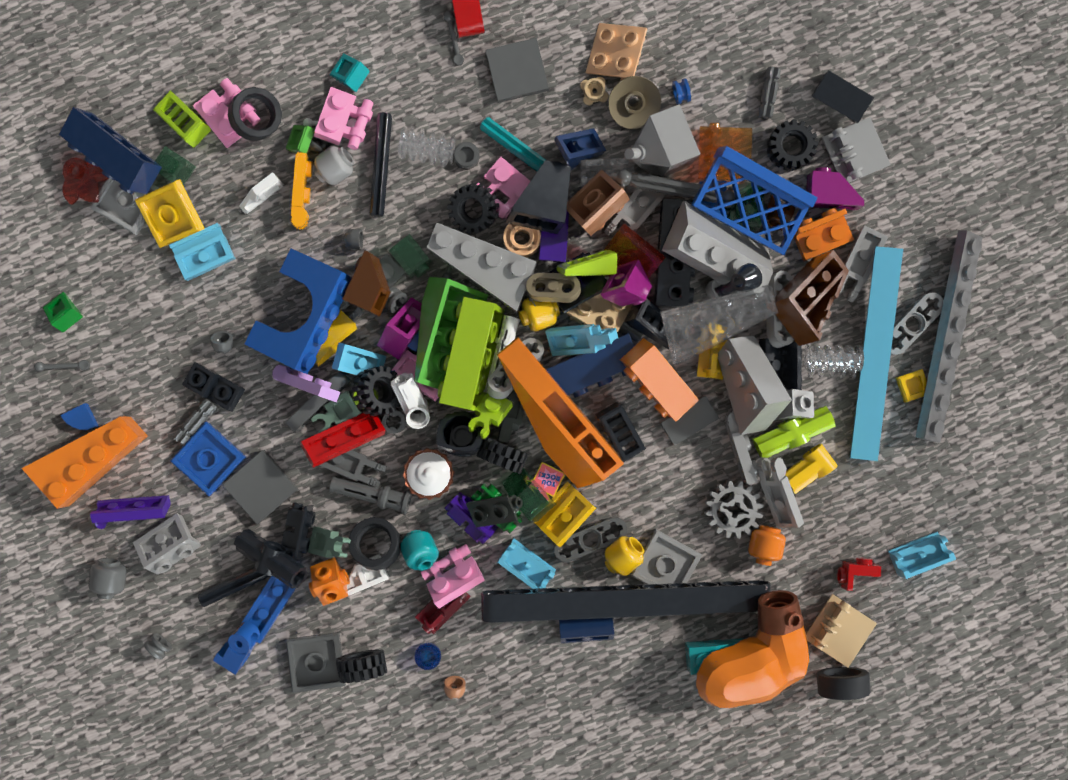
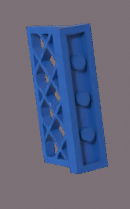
M718 147L713 156L715 160L691 206L776 253L785 255L809 207L814 206L818 197L730 147ZM721 165L728 169L731 181L718 185L715 174ZM735 174H737L741 178L736 179ZM743 180L751 182L753 194L741 197L737 182ZM732 184L736 199L723 203L719 188ZM714 190L718 205L708 208L701 204L705 193ZM769 192L773 195L776 206L764 210L760 195ZM755 197L758 212L746 216L742 201ZM737 203L741 218L730 220L727 218L724 207ZM792 205L799 209L795 219L786 222L782 208ZM720 209L721 214L715 212L714 210ZM777 210L781 224L768 228L765 213ZM760 215L763 230L754 233L750 231L747 219ZM742 221L743 226H741V225H739V224H737V223ZM782 228L784 240L779 247L772 243L770 232ZM765 234V238H766V239H764L763 237H761V236H759V235Z

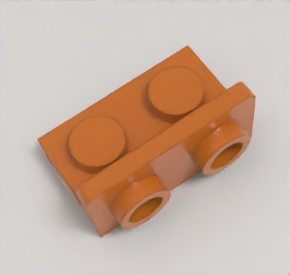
M835 207L821 214L822 218L813 222V219L809 218L801 222L794 235V240L803 261L854 241L844 217L848 214L846 208L837 211Z

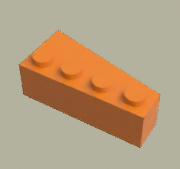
M120 416L21 469L57 509L69 507L147 438L148 435L132 417Z

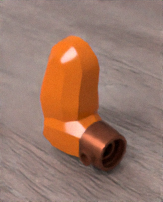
M783 590L771 591L761 595L758 599L759 630L756 636L741 640L733 646L713 651L703 660L697 673L696 687L699 696L704 701L718 708H733L762 703L773 699L785 688L804 678L809 664V653L797 595Z

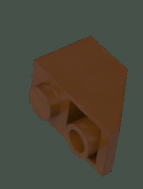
M364 250L363 255L356 262L355 273L351 281H349L350 283L342 300L380 317L391 292L379 258Z

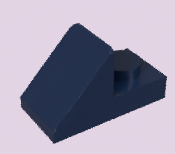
M594 128L559 135L554 138L564 161L568 166H571V170L582 160L599 157L606 151Z

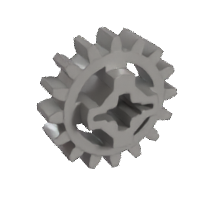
M728 480L726 483L727 487L725 488L721 484H717L719 491L717 493L709 492L713 497L712 501H705V504L710 506V510H706L704 514L712 516L708 524L710 526L717 524L715 532L719 534L725 530L724 536L730 538L732 532H734L736 538H741L742 531L750 535L749 527L758 528L759 526L755 519L763 518V515L757 512V509L763 507L762 503H756L760 495L758 493L751 494L753 487L750 485L743 489V482L738 481L736 486H734L732 481ZM732 492L729 498L719 501L723 495ZM743 494H744V495L747 497V499L749 500V503H750V507H751V508H747L746 505L744 504V502H743V499H744ZM736 502V506L744 512H734L732 516V512L723 508V506H734ZM717 510L723 513L725 517L724 524L719 520ZM748 518L743 524L737 526L738 521Z

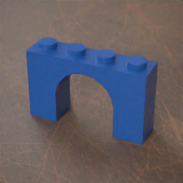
M291 248L279 272L304 284L309 289L313 301L311 314L302 327L292 332H281L264 323L255 321L245 345L294 370L308 374L316 362V356L321 345L325 343L328 337V331L333 320L339 315L340 306L343 302L342 299L352 277Z

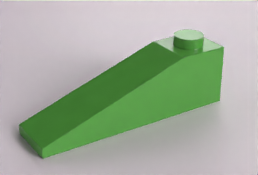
M429 277L422 300L414 382L436 389L439 388L441 381H444L446 371H444L446 356L451 354L450 336L452 330L457 328L456 310L458 304L463 302L464 297L487 301L488 294L448 278Z

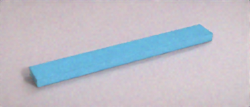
M876 246L874 249L850 458L878 461L903 249Z

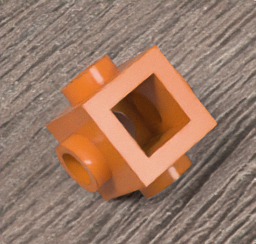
M335 557L310 566L312 582H309V589L314 598L318 597L323 606L348 597L347 585L350 584V579L346 570L341 568Z

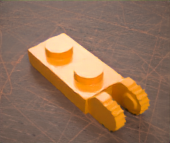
M299 152L295 156L291 223H293L292 225L297 230H303L309 224L307 222L309 221V215L305 210V203L310 204L311 188L306 187L307 177H312L313 161H309L307 153Z

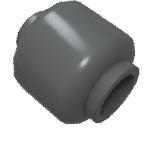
M100 558L97 563L90 567L88 584L90 591L96 593L97 597L101 599L114 598L115 594L121 593L125 588L127 569L121 564L119 559Z

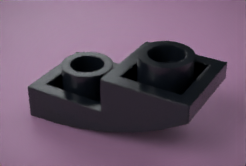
M197 362L193 363L182 383L189 390L231 412L234 411L245 391V388Z

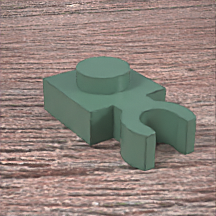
M345 391L339 395L337 402L330 401L324 405L328 411L326 414H316L312 417L311 421L316 422L319 419L325 421V427L319 430L320 433L331 428L334 422L338 425L362 414V412L356 406L349 392Z
M313 526L308 553L326 558H346L348 554L343 553L341 547L343 543H350L351 540L347 537L338 536L339 532Z

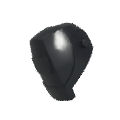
M466 411L446 414L443 419H440L436 437L438 448L447 454L459 457H472V455H475L483 442L480 435L483 427L478 426L471 433L468 425L476 416Z

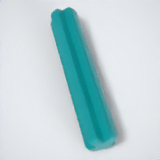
M486 117L482 121L480 129L536 172L540 169L546 159L490 117Z

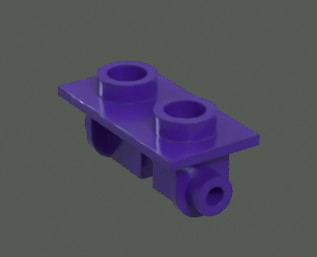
M459 492L444 509L447 511V515L459 526L466 520L469 525L464 531L476 543L484 544L498 527L496 525L476 528L466 505L467 502H472L473 500Z

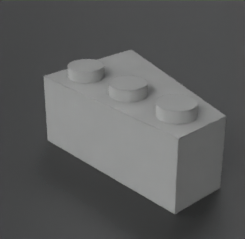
M754 335L728 339L718 353V361L740 435L765 431L792 399Z

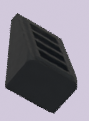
M647 298L639 305H632L624 320L630 327L668 350L674 349L683 329ZM660 323L661 326H660L659 330H657L656 328H657L658 324ZM667 328H668V329H670V332H669L668 336L666 337V336H664V334H665V332H666V330H667Z
M618 401L595 414L623 462L646 449L622 404ZM619 413L620 416H618L617 418L611 420L610 422L606 421L607 419ZM624 422L625 426L614 432L611 430V428ZM628 431L630 432L631 435L625 437L620 441L617 440L619 436L623 435ZM635 440V445L623 451V446Z

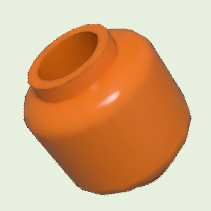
M759 525V529H754L751 532L748 553L756 558L755 563L771 566L772 561H780L783 558L786 537L780 533L781 529Z

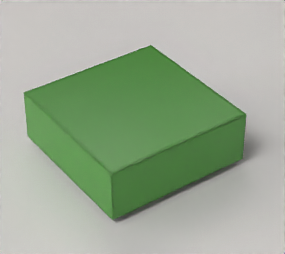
M293 125L286 150L293 153H307L315 129L306 125Z

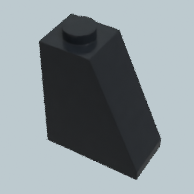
M545 160L512 207L506 218V223L558 234L566 219L571 166L564 165L558 161Z

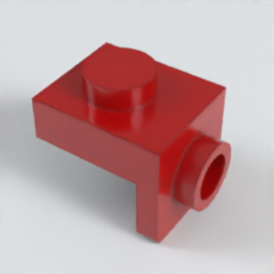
M857 557L856 562L842 561V568L839 567L837 573L838 583L846 591H853L854 575L881 577V566L874 564L873 559Z

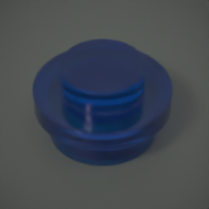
M423 643L415 652V662L424 670L434 669L441 661V651L433 643Z

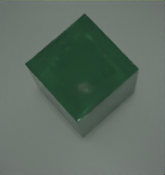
M164 146L155 160L162 167L159 172L161 176L171 182L180 179L183 186L196 168L188 160Z
M410 234L389 250L410 278L413 276L419 278L430 269L428 265L431 263V260Z

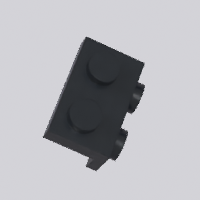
M768 338L759 339L760 347L786 391L790 389L802 390V346H798L795 340H793L789 345L776 348L771 345Z

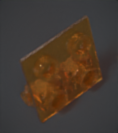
M710 123L709 127L700 126L698 179H705L715 160L713 156L718 147L728 146L751 159L752 128L720 127V123ZM720 165L715 174L716 179L731 180L728 169ZM735 174L736 179L741 178L740 176Z

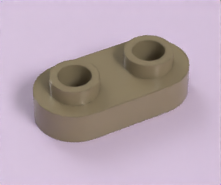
M536 273L526 283L530 298L538 302L568 303L576 300L581 293L578 278L576 276H564L561 273ZM538 288H545V290L542 292L537 291ZM566 288L572 289L569 293H565L563 291Z

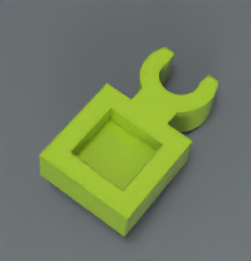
M487 392L475 409V414L479 417H475L469 422V431L472 433L476 427L481 426L483 429L480 435L482 439H485L490 433L489 426L491 423L498 427L513 407L512 401L506 398L495 399Z

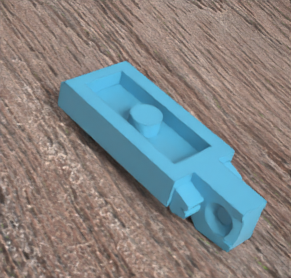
M597 324L555 327L545 331L552 356L596 353L606 348V344H612L615 339H618L616 328L601 330L600 325Z

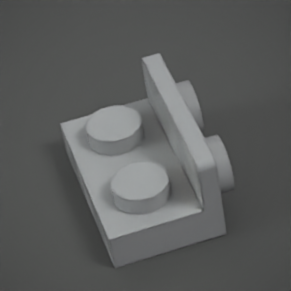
M178 513L133 542L143 568L155 574L168 571L172 565L183 558L191 556L196 549L201 547L200 542L191 536L183 516Z

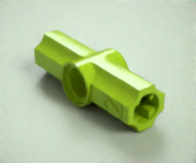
M823 406L814 410L813 418L798 417L789 419L787 422L784 421L778 424L777 428L761 434L752 440L761 458H769L787 448L789 450L809 442L810 438L836 427L835 420L827 406Z

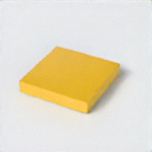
M180 179L135 199L159 248L205 229Z

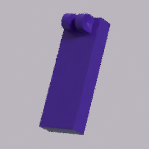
M169 495L98 500L96 503L97 509L96 511H91L90 517L92 523H95L98 529H104L108 522L165 518L171 505Z

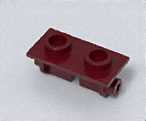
M465 592L441 608H438L432 599L415 618L423 624L422 628L425 632L435 634L471 596Z

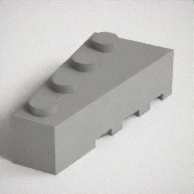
M436 222L427 245L429 252L517 314L527 290V280L533 275L536 268V261Z

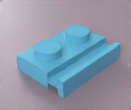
M218 223L169 245L181 273L187 281L236 259Z

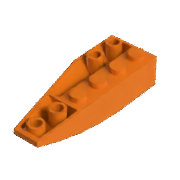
M519 337L497 354L544 451L577 489L604 481L624 464L616 451Z

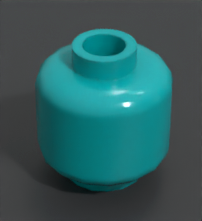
M411 531L405 535L400 544V551L405 563L413 570L423 571L431 568L439 556V550L433 537L426 531Z

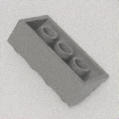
M682 202L662 251L724 285L731 281V277L740 266L747 263L754 264L762 273L761 286L750 292L737 290L736 292L745 297H763L773 274L768 248L694 208L688 202Z

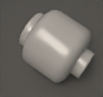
M330 146L315 157L314 164L316 169L314 173L322 183L327 182L335 186L353 173L352 165H354V160L344 147Z

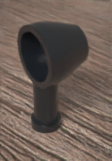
M751 263L744 264L735 271L730 282L717 287V294L720 298L724 299L736 290L743 292L754 291L762 284V273L756 265Z

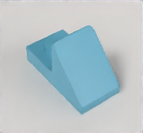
M339 343L332 369L358 375L369 368L384 367L386 356Z

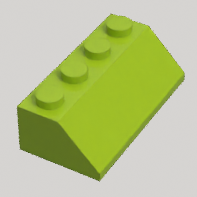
M464 297L463 302L458 304L456 310L457 328L452 330L450 336L451 354L446 356L444 362L446 375L444 382L441 381L438 388L439 403L475 411L478 404L484 398L486 392L483 391L497 346L495 339L499 338L505 312L497 304Z

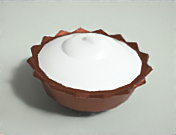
M426 448L424 450H417L414 455L409 456L408 462L404 464L405 471L402 476L405 479V486L409 488L411 494L417 495L419 499L426 498L431 500L434 497L440 498L443 493L448 492L449 486L453 483L455 472L452 469V462L448 460L446 454L440 453L438 449L431 450Z

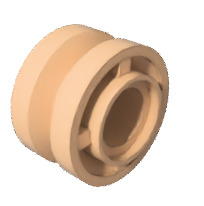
M509 223L503 234L504 245L508 251L526 258L536 253L540 246V231ZM520 232H524L529 235L530 239L528 243L520 245L515 242V236Z

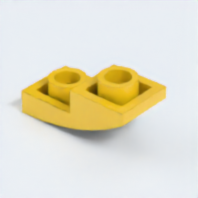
M341 310L337 318L332 322L325 343L321 345L315 362L318 367L336 353L337 345L357 330L356 324Z

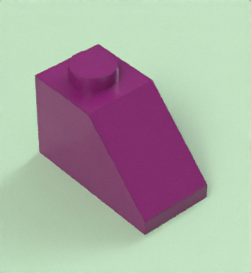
M819 167L807 175L806 191L818 197L812 208L832 209L836 207L837 209L859 210L864 206V199L840 172H831V168Z
M635 260L617 266V274L610 275L601 292L602 298L621 307L630 304L639 305L644 302L652 285L640 261Z
M411 297L386 325L377 346L400 360L409 349L408 344L419 331L422 303Z

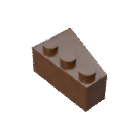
M834 250L813 257L768 304L798 346L820 341L823 334L821 332L823 324L832 313L830 311L834 299L838 298L849 270Z

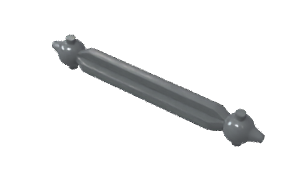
M623 168L622 171L610 176L623 189L630 184L636 189L690 199L696 197L701 187V184L641 173L631 175L627 168ZM729 187L724 192L720 190L723 203L736 199L732 187ZM715 191L705 193L702 201L717 203Z

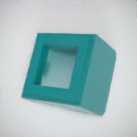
M343 53L329 75L349 89L357 92L370 71L359 60Z

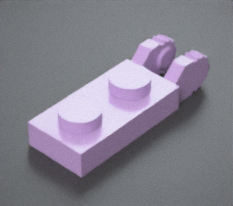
M278 365L273 370V379L334 402L338 400L340 392L331 389L332 383L319 378L312 382L313 376L283 365Z

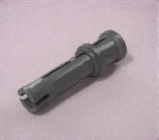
M337 476L332 478L329 489L330 493L376 503L380 509L390 508L398 510L403 515L407 514L412 498L410 491L403 493L391 490L390 486L378 488L338 478Z

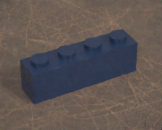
M73 107L59 133L68 142L67 146L84 154V159L88 163L102 169L101 173L104 176L119 182V188L129 194L138 192L147 195L162 168L91 112Z
M627 334L615 339L612 344H606V348L596 353L580 354L546 370L567 395L573 393L574 398L589 392L587 387L597 383L598 387L606 385L613 381L611 376L620 372L623 377L626 376L623 371L626 367L620 359L634 347L630 335Z

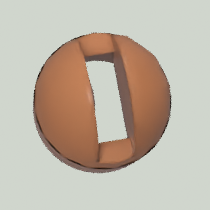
M450 676L445 679L444 691L448 698L459 699L464 695L466 682L462 677Z

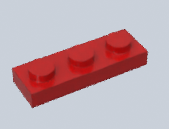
M362 413L301 441V447L314 468L385 435L386 430L378 416Z

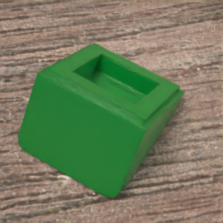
M64 292L43 307L50 324L61 332H65L83 318L80 311Z

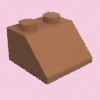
M600 170L567 202V211L592 236L595 232L601 230L615 213L620 212L630 198L621 186L603 170Z

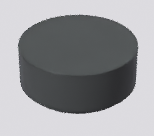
M462 142L455 147L453 158L458 167L467 170L474 168L478 164L480 154L476 145L471 142Z

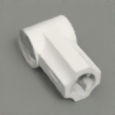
M403 373L391 381V386L405 413L407 424L412 428L420 429L425 427L430 420L428 401L423 397L417 382H414L413 373ZM415 410H421V411H422L421 413H418V414L412 413V412L415 411Z

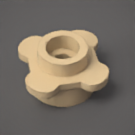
M603 77L583 80L581 82L580 88L585 96L583 102L586 105L591 106L594 102L600 101L604 103L608 100L609 94L605 91L606 81Z

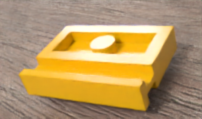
M567 481L532 521L557 546L561 547L593 513L596 507Z

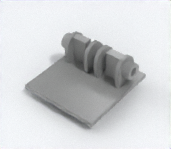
M870 117L859 121L858 124L855 123L843 129L842 127L837 128L831 134L822 137L835 171L840 172L848 183L891 165Z

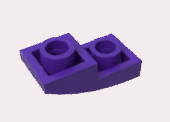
M567 210L565 224L558 234L541 231L539 261L566 262L569 212Z

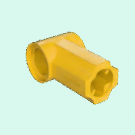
M822 443L810 449L811 453L810 451L806 452L802 456V460L786 471L785 476L788 477L794 494L798 493L815 479L828 475L838 466Z

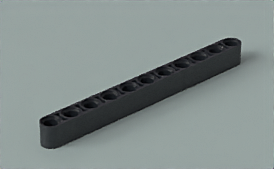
M762 580L487 590L481 592V620L496 623L758 612V599L761 595L771 592V583Z

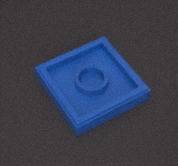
M205 422L170 461L202 491L211 496L241 464L246 456L209 422Z

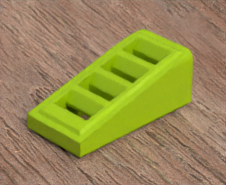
M171 90L153 108L185 142L194 148L211 131V128ZM176 103L177 105L166 115L165 112ZM182 110H184V112H183L175 121H173V119H174ZM191 117L192 119L181 129L180 127Z
M611 250L601 251L557 265V271L564 276L617 274V253Z

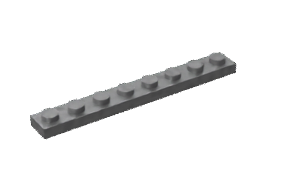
M958 230L916 432V438L936 443L941 442L945 428L944 422L950 405V393L952 383L955 380V369L961 351L962 335L966 327V316L971 302L972 286L977 273L976 267L979 253L982 249L983 237L968 230Z

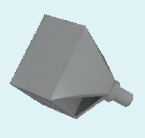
M680 104L650 115L640 130L634 145L625 150L626 159L634 160L639 167L653 176L663 178L689 168L700 156V151Z

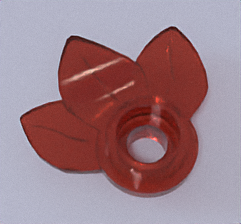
M77 157L70 158L63 166V176L65 178L62 187L63 196L71 205L76 203L79 198L87 202L98 203V182L109 178L101 173L102 169ZM77 166V172L73 175V168Z

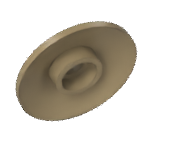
M630 76L622 79L614 86L609 96L608 107L612 118L617 124L628 129H640L644 126L650 115L660 111L661 96L658 88L651 80L642 76ZM632 96L638 97V101L635 104H630L629 99Z

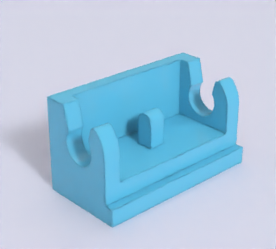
M934 532L888 550L897 575L908 579L956 560L954 552L948 550L945 545L948 542L947 538L939 535L938 532Z
M515 538L497 562L532 589L546 588L547 583L554 577L556 571L554 567Z

